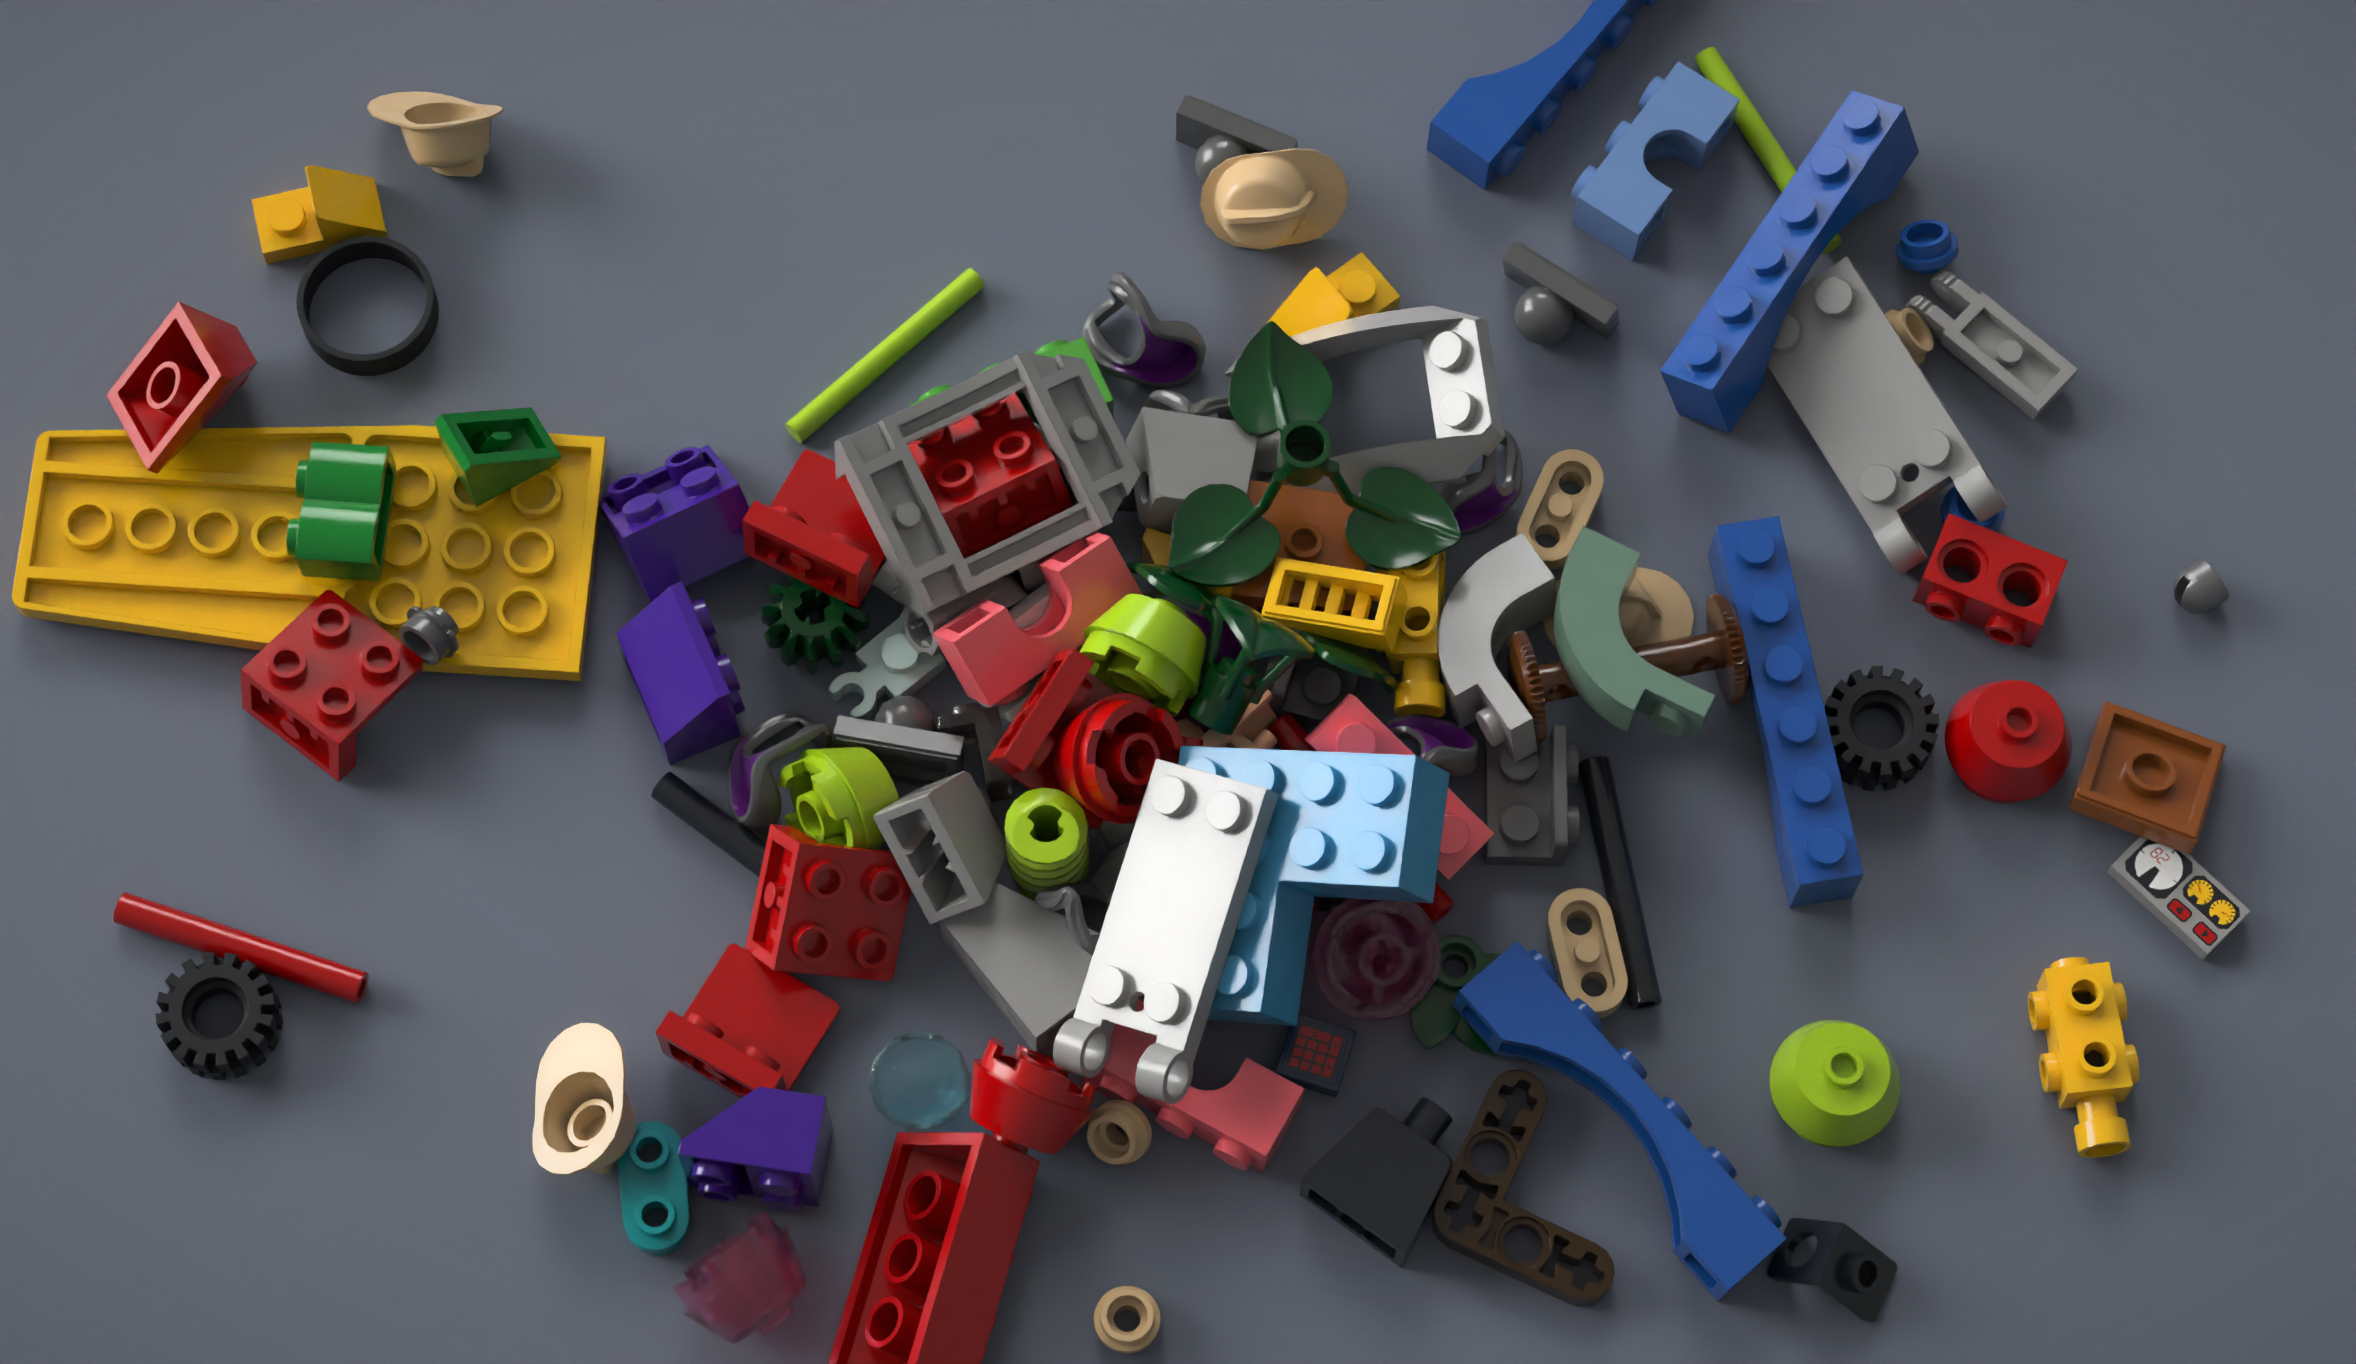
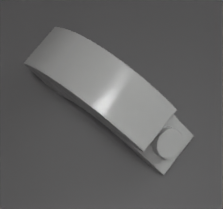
M1523 533L1486 553L1462 575L1445 603L1438 628V653L1443 684L1446 688V698L1453 717L1460 728L1477 720L1489 743L1494 747L1502 743L1515 763L1538 751L1533 717L1498 670L1497 664L1514 632L1524 631L1553 615L1557 598L1554 575Z

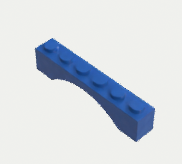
M1593 0L1580 21L1554 45L1530 60L1503 71L1467 79L1431 120L1426 150L1483 190H1486L1498 174L1504 178L1508 177L1523 158L1526 147L1523 145L1535 131L1542 135L1553 125L1562 110L1563 104L1560 101L1571 88L1579 92L1587 85L1599 65V61L1596 59L1607 46L1616 49L1631 31L1635 22L1633 15L1643 4L1652 7L1658 0Z
M1853 90L1850 92L1660 370L1678 414L1728 433L1732 431L1762 386L1768 361L1782 322L1814 262L1833 237L1852 218L1871 205L1889 198L1918 155L1919 150L1905 107Z
M1779 516L1718 525L1709 548L1708 557L1716 592L1733 604L1744 636L1749 667L1748 688L1763 750L1773 816L1775 847L1789 908L1853 898L1864 873Z
M1516 941L1459 990L1452 1007L1496 1055L1528 1060L1562 1073L1593 1092L1622 1118L1645 1149L1661 1182L1670 1216L1673 1253L1718 1302L1787 1239L1779 1230L1782 1226L1779 1216L1765 1200L1759 1196H1754L1751 1199L1734 1181L1737 1173L1731 1162L1717 1148L1709 1146L1705 1149L1688 1130L1692 1123L1685 1111L1673 1099L1665 1096L1661 1100L1644 1081L1647 1073L1639 1060L1624 1047L1616 1050L1602 1035L1600 1030L1603 1028V1025L1592 1008L1579 998L1572 1001L1555 983L1558 980V974L1551 963L1535 949L1528 953Z

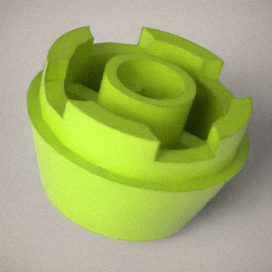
M1127 594L1084 630L1086 641L1079 652L1095 662L1089 672L1117 692H1127L1141 696L1144 699H1151L1154 701L1153 705L1156 708L1167 710L1172 717L1179 714L1187 699L1194 698L1198 693L1207 640L1198 626L1188 619V615L1175 604L1160 598L1153 599L1140 594Z
M864 747L808 749L801 753L798 761L786 765L781 770L778 787L780 786L784 789L790 787V796L794 807V812L784 816L787 826H794L818 843L878 850L886 843L873 816L897 801L899 797L887 769L870 750Z
M1820 1020L1797 1029L1779 1046L1770 1068V1091L1778 1113L1786 1124L1800 1137L1821 1146H1851L1872 1138L1891 1120L1900 1098L1899 1071L1889 1049L1872 1032L1848 1021Z

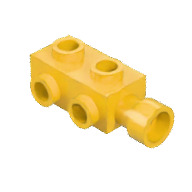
M1446 551L1412 568L1399 571L1377 569L1379 574L1400 577L1407 593V602L1394 651L1377 650V653L1386 652L1393 674L1402 673L1401 682L1395 688L1394 713L1398 716L1425 714L1442 717L1445 715L1446 688L1445 685L1440 683V673L1442 672L1438 653V628L1445 606V593L1447 590Z
M2070 957L2055 961L2050 965V968L2044 969L2036 985L2037 991H2032L2028 994V1013L2032 1029L2034 1031L2045 1030L2049 1053L2040 1054L2039 1057L2042 1087L2045 1093L2056 1092L2059 1109L2076 1107L2079 1124L2073 1129L2080 1157L2100 1158L2116 1155L2127 1151L2131 1147L2126 1119L2118 1116L2116 1103L2124 1102L2132 1090L2133 1084L2139 1081L2137 1052L2133 1044L2125 1045L2121 1021H2126L2127 1019L2125 990L2121 982L2113 983L2109 962L2089 964V960L2085 957ZM2090 992L2092 1003L2087 1005L2081 1004L2074 999L2072 994ZM2091 1050L2100 1052L2104 1066H2091L2086 1062L2084 1055L2088 1054Z

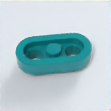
M658 1121L638 1123L632 1144L625 1154L618 1159L624 1229L630 1242L636 1249L652 1256L667 1255L679 1249L687 1240L692 1225L689 1186L678 1157L681 1139L673 1128ZM653 1143L662 1147L661 1156L654 1162L647 1163L638 1158L641 1148L647 1144ZM657 1207L665 1209L668 1212V1218L663 1225L650 1227L644 1223V1217L649 1210Z

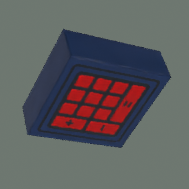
M1298 1013L1297 1026H1289L1275 1073L1301 1087L1337 1098L1357 1031Z

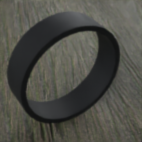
M355 237L330 246L320 253L307 267L297 291L298 317L311 348L328 365L352 375L375 376L404 367L418 357L427 347L434 335L438 322V299L426 266L408 247L383 237ZM368 258L387 259L409 268L424 283L427 291L425 311L419 324L401 343L388 350L374 354H350L327 345L311 329L309 314L314 294L327 276L347 263Z

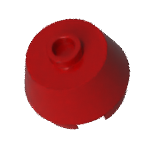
M2022 680L1994 681L1970 690L1954 705L1945 726V748L1953 769L1964 781L1963 784L1968 790L1992 802L2009 804L2014 801L2032 799L2047 792L2062 778L2070 762L2072 737L2069 724L2055 699L2046 690L2031 682Z
M1117 693L1101 699L1066 721L1057 736L1054 746V770L1061 788L1080 805L1105 821L1116 824L1133 823L1137 820L1155 760L1160 759L1176 764V754H1180V747L1184 746V741L1176 721L1167 710L1156 708L1148 700L1136 694Z
M991 1037L982 1059H974L970 1118L982 1127L992 1131V1137L1025 1154L1031 1148L1043 1153L1057 1155L1095 1114V1110L1091 1105L1100 1084L1092 1078L1084 1077L1081 1086L1067 1078L1069 1072L1059 1069L1052 1057L1018 1044L1014 1056L1003 1053L1005 1048L1003 1046L1004 1042Z

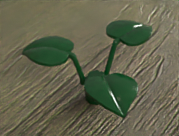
M1270 321L1250 339L1238 357L1229 381L1228 405L1234 421L1245 433L1251 436H1266L1279 430L1280 438L1276 458L1277 470L1273 473L1272 480L1262 498L1254 507L1247 494L1233 485L1208 484L1189 494L1179 506L1173 520L1168 567L1174 575L1181 579L1205 587H1230L1255 579L1270 567L1280 547L1278 530L1272 523L1261 516L1268 511L1282 485L1286 482L1295 486H1310L1317 483L1323 476L1329 477L1342 501L1347 506L1354 508L1348 516L1345 525V536L1350 548L1359 559L1376 569L1399 571L1419 565L1455 546L1460 539L1461 532L1457 520L1445 500L1427 482L1410 471L1395 467L1374 468L1363 477L1360 484L1359 497L1350 491L1339 472V463L1329 459L1331 438L1327 430L1319 424L1326 416L1332 404L1333 384L1330 375L1323 363L1313 353L1289 337L1275 322Z
M1140 562L1127 564L1131 573H1139L1150 584L1171 599L1191 608L1201 610L1209 620L1211 629L1206 656L1201 670V676L1204 679L1187 712L1198 722L1217 732L1233 735L1250 702L1258 705L1265 691L1299 658L1320 656L1328 663L1343 670L1381 681L1388 694L1393 693L1398 684L1390 673L1357 645L1300 630L1297 634L1279 622L1262 617L1253 608L1226 598L1214 587H1205L1183 580L1174 575L1168 566ZM1224 621H1226L1243 648L1236 660L1223 656L1218 665L1216 663ZM1282 655L1283 657L1254 684L1257 673L1247 666L1249 661L1268 656Z

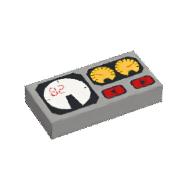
M2141 836L2107 871L2111 877L2202 960L2250 913V910L2189 854Z

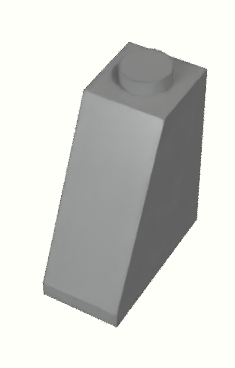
M995 882L985 904L940 920L942 938L1031 1049L1043 1052L1054 1043L1061 1026L1067 1020L1073 1018L1093 956L1084 951L1074 941L1065 916L1055 911L1050 912L1048 909L1042 908L1035 901ZM1088 928L1090 935L1100 934Z

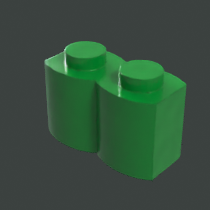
M313 442L308 461H299L296 472V494L298 498H304L299 519L291 518L289 521L286 545L288 555L295 557L303 576L369 581L380 580L386 551L388 520L392 509L396 480V463L389 447Z

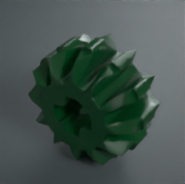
M789 575L787 576L790 587L771 583L768 595L773 604L762 606L760 610L761 622L769 626L768 630L764 633L765 642L771 649L782 647L781 659L788 667L804 656L806 670L812 674L819 667V659L826 657L830 665L839 669L843 664L840 648L850 652H857L861 649V637L857 632L869 628V615L860 609L865 604V597L860 606L856 608ZM812 612H818L819 618L823 619L825 616V620L813 625L811 624V618L807 617L805 620V616Z

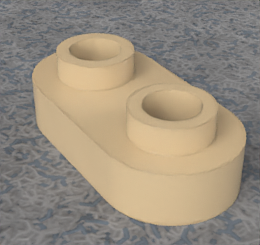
M1575 449L1563 450L1551 456L1545 463L1522 512L1515 536L1523 533L1549 570L1565 565L1582 527L1588 526L1595 511L1604 485V474L1598 461L1590 454ZM1566 481H1572L1580 486L1581 491L1574 495L1566 494L1559 485ZM1541 534H1549L1556 539L1557 544L1554 547L1545 548L1540 546L1535 538Z
M1586 888L1569 889L1555 898L1550 906L1546 920V932L1555 970L1558 974L1559 987L1572 1001L1576 998L1583 1000L1592 1008L1599 1019L1604 1018L1619 1008L1628 986L1627 972L1613 914L1608 902L1597 892ZM1573 918H1580L1588 923L1590 931L1584 935H1575L1570 932L1566 923ZM1587 979L1598 980L1603 985L1605 992L1600 996H1589L1582 990L1581 983Z

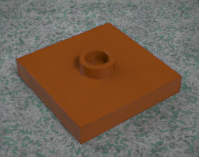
M1249 480L1247 496L1253 507L1262 498L1270 484L1269 482ZM1282 485L1268 511L1261 516L1272 523L1279 532L1280 547L1276 558L1280 557L1361 571L1365 570V563L1355 555L1345 536L1346 521L1354 508L1347 506L1336 492ZM1276 558L1260 576L1249 582L1232 586L1231 599L1245 605L1263 607ZM1295 580L1289 607L1299 608L1305 582ZM1321 587L1315 611L1324 612L1330 589ZM1346 595L1341 615L1351 616L1356 596Z
M2104 701L2093 729L2068 810L2191 855L2198 842L2226 745Z

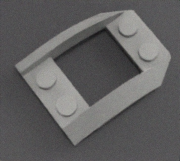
M1433 305L1355 317L1291 336L1294 341L1313 353L1320 361L1380 345L1416 339L1422 340L1436 438L1380 446L1329 458L1339 463L1340 474L1350 491L1356 496H1359L1360 484L1365 474L1374 468L1395 467L1410 471L1429 485L1448 482L1458 485L1467 482L1465 472L1481 454L1488 457L1505 438L1488 324L1486 320L1480 317ZM1237 360L1223 375L1231 378ZM1279 430L1272 434L1258 437L1250 475L1251 480L1271 482L1272 475L1277 470L1276 458L1280 438ZM1323 476L1317 483L1310 486H1295L1338 493L1329 477ZM1286 482V483L1284 484V485H1289V486H1295V485H1292V484H1290V483H1288V482Z
M1028 349L949 389L834 442L836 480L846 476L902 589L893 596L920 616L1111 524L1123 498L1129 495L1141 474L1085 360L1060 354L1055 357L1029 353ZM1023 391L1079 504L964 559L909 446Z

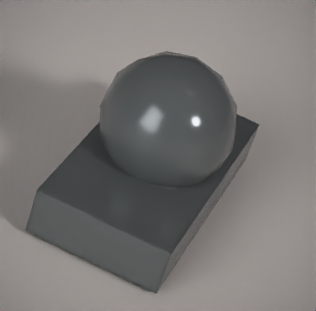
M1185 95L1176 113V141L1198 149L1194 166L1196 175L1202 185L1211 170L1228 158L1244 154L1294 149L1298 145V141L1294 137L1190 95Z
M1514 241L1502 258L1505 275L1528 289L1519 297L1514 308V322L1518 331L1528 341L1540 345L1556 343L1571 331L1575 319L1606 339L1610 337L1618 325L1619 312L1616 302L1518 241L1516 243Z
M895 696L882 704L874 721L841 715L837 716L833 732V748L864 747L870 750L883 763L892 779L929 785L964 771L965 737L936 732L934 714L921 699L913 696Z

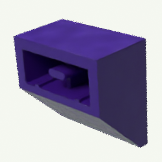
M709 445L700 449L698 447L681 449L670 455L666 459L665 465L644 475L639 473L625 475L611 483L608 491L603 493L600 502L601 513L637 583L651 602L671 585L682 581L684 587L750 557L744 553L742 523L749 510V506L740 484Z
M682 581L669 586L616 633L622 656L669 765L740 737L736 715L745 711L738 692L740 690L739 682L727 654L721 655L714 636L716 630L708 609L702 598L690 601Z
M759 1086L680 1141L678 1157L689 1187L698 1188L697 1194L699 1196L719 1202H735L737 1194L763 1198L764 1206L784 1212L802 1211L803 1204L819 1207L833 1135L826 1097Z

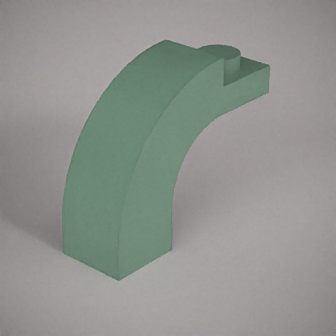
M1583 526L1566 560L1554 611L1556 647L1569 680L1584 701L1595 712L1626 733H1628L1637 713L1641 712L1648 716V720L1652 725L1665 733L1675 736H1681L1684 733L1697 739L1708 718L1715 695L1645 661L1630 646L1622 631L1619 607L1635 578L1642 553Z

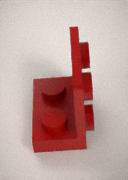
M1016 394L909 446L964 559L1073 507L1055 457Z
M809 449L801 453L770 507L754 500L742 520L745 555L856 608L860 606L886 561V557L846 476L836 480L835 461Z
M326 590L241 669L242 709L336 781L340 782L356 766V734L422 671L423 660L334 591Z
M1071 648L1056 653L987 761L1030 790L1043 787L1059 789L1064 792L1057 780L1053 763L1054 746L1062 726L1076 713L1107 696L1119 692L1091 674L1089 671L1095 662L1076 649ZM1080 805L1084 810L1088 829L1099 828L1103 819Z
M770 824L745 949L774 971L890 981L895 972L911 888L891 851L818 843L794 826Z
M730 944L684 1016L681 1017L669 1010L655 1033L663 1054L742 1099L759 1086L791 1091L837 1019L841 1009L839 1003L784 971H774L741 946Z

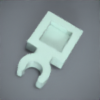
M899 617L855 653L857 663L863 670L859 673L847 672L835 678L829 687V694L834 702L842 699L849 692L861 694L864 699L861 704L850 712V716L870 720L877 710V700L883 695L887 694L890 699L895 696L913 695L946 668V661L941 653L933 657L926 652L918 654L905 638L904 624Z

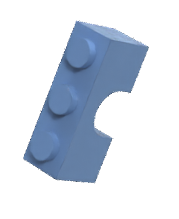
M1679 61L1665 79L1658 75L1655 76L1639 100L1638 107L1642 109L1631 124L1623 120L1616 127L1604 149L1608 153L1607 157L1598 169L1589 165L1575 183L1571 192V197L1576 199L1572 224L1633 262L1665 219L1673 189L1655 179L1648 172L1645 165L1657 158L1671 157L1685 162L1700 172L1733 127L1740 99Z

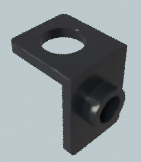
M1791 1218L1783 1233L1787 1239L1776 1249L1767 1270V1275L1775 1281L1819 1286L1863 1321L1875 1322L1896 1274L1897 1264L1845 1223ZM1816 1236L1817 1246L1812 1257L1803 1265L1793 1267L1791 1258L1796 1246L1803 1239Z

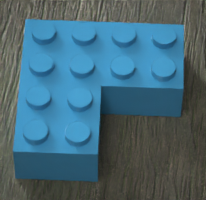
M1201 746L1180 747L1178 765L1267 788L1279 794L1207 1020L1297 1026L1314 896L1433 903L1450 773L1417 755Z

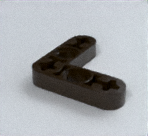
M1521 1069L1508 1070L1497 1076L1491 1084L1436 1200L1432 1216L1433 1231L1440 1242L1469 1258L1570 1305L1578 1307L1593 1306L1603 1300L1613 1283L1615 1270L1613 1260L1608 1252L1590 1240L1504 1201L1542 1120L1547 1103L1546 1088L1538 1077L1529 1071ZM1516 1088H1521L1528 1092L1526 1103L1534 1108L1532 1111L1522 1108L1513 1122L1510 1134L1522 1135V1140L1519 1142L1509 1133L1498 1128L1507 1105V1101L1499 1095L1501 1093L1512 1095ZM1486 1120H1489L1497 1128L1484 1126L1483 1124ZM1484 1143H1492L1501 1147L1508 1157V1167L1505 1171L1496 1176H1486L1476 1171L1470 1156L1477 1146ZM1458 1178H1463L1466 1183L1476 1190L1496 1194L1494 1199L1490 1200L1483 1192L1480 1193L1472 1214V1218L1480 1223L1478 1228L1473 1225H1467L1462 1233L1450 1228L1452 1217L1444 1212L1447 1208L1457 1211L1467 1195L1469 1186L1456 1184ZM1517 1229L1533 1232L1541 1242L1542 1250L1538 1258L1528 1263H1520L1511 1259L1504 1248V1239L1510 1232ZM1554 1243L1565 1247L1561 1252L1559 1260L1570 1266L1578 1267L1583 1259L1593 1262L1595 1264L1593 1275L1600 1279L1601 1283L1597 1284L1589 1281L1585 1285L1584 1290L1578 1289L1572 1285L1574 1274L1557 1264L1555 1265L1552 1277L1542 1274L1541 1272L1550 1260Z

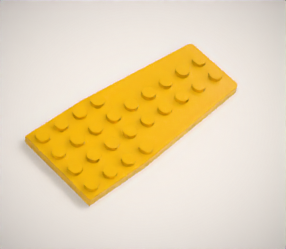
M436 426L202 428L158 474L147 470L125 429L45 431L39 435L35 445L12 601L18 611L23 616L29 618L261 651L324 591L332 590L402 644L399 629L408 620L407 612L410 608L417 606L423 610L436 606L447 612L458 626L459 633L456 637L459 642V648L452 657H444L436 665H428L423 662L422 671L582 681L601 513L600 502L603 496L608 451L606 437L548 433L562 456L561 459L554 466L476 507L446 457ZM313 442L386 446L390 448L396 463V480L393 504L388 520L384 564L379 581L303 576L295 557H291L287 553L288 524L291 518L299 519L304 498H298L296 494L297 467L300 460L308 461Z

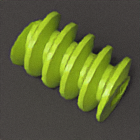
M1043 787L1027 791L1014 800L1006 813L1004 831L1007 863L1011 876L1019 885L1022 895L1035 901L1037 893L1049 887L1067 883H1084L1088 876L1089 868L1088 824L1084 810L1076 800L1059 789Z

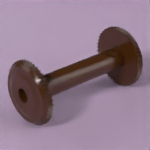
M1719 593L1709 595L1707 600L1706 628L1708 633L1632 647L1645 661L1676 677L1715 670L1723 696H1725L1729 704L1740 703L1748 691V658L1740 621L1733 604ZM1523 630L1514 632L1507 643L1509 685L1533 717L1536 742L1544 741L1547 736L1545 703L1556 699L1577 697L1580 694L1569 680L1561 661L1538 665L1527 633Z

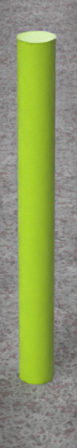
M1714 46L1704 49L1695 57L1696 64L1706 79L1740 99L1734 121L1782 193L1797 170ZM1838 233L1833 237L1822 254L1833 251L1842 243Z
M972 268L964 271L785 423V427L791 436L799 443H802L983 289L985 284L978 273Z

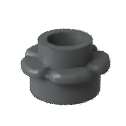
M414 606L408 610V620L399 629V636L403 644L420 656L423 662L428 665H436L444 657H452L459 648V642L456 637L459 629L454 619L443 609L436 606L423 610L420 607Z

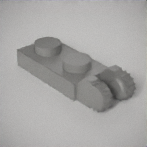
M1940 269L1929 280L1931 282L1929 285L1932 286V290L1935 292V295L1940 297V300H1944L1951 309L1961 313L1955 320L1937 305H1933L1931 300L1929 301L1921 295H1915L1905 305L1906 308L1915 310L1924 319L1932 333V337L1940 339L1939 343L2033 420L2067 387L2078 371V368L1983 291L1978 294L1964 281L1959 280L1956 275L1945 269Z

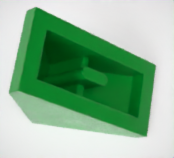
M532 407L441 414L434 422L446 457L476 507L554 466L562 457Z

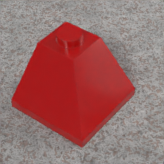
M178 301L106 396L147 470L158 474L224 407L235 391L246 382L250 372L258 362L235 325Z

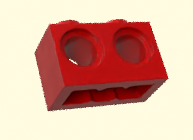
M1949 513L1912 601L1924 605L1931 615L1949 622L1962 620L1982 628L1989 638L1998 643L2009 646L2021 644L2031 648L2044 623L2068 560ZM1948 566L1961 567L1969 573L1972 581L1967 583L1956 582L1948 577L1944 568ZM2011 589L2021 591L2029 598L2031 605L2026 607L2016 606L2007 600L2003 591Z

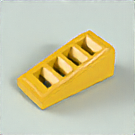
M1277 557L1261 615L1266 619L1274 620L1290 628L1304 630L1365 648L1393 652L1407 602V593L1401 578L1398 576ZM1295 580L1305 582L1299 608L1288 606ZM1321 587L1330 589L1324 612L1315 611ZM1347 594L1356 596L1351 616L1341 615ZM1372 601L1379 602L1375 620L1368 619Z

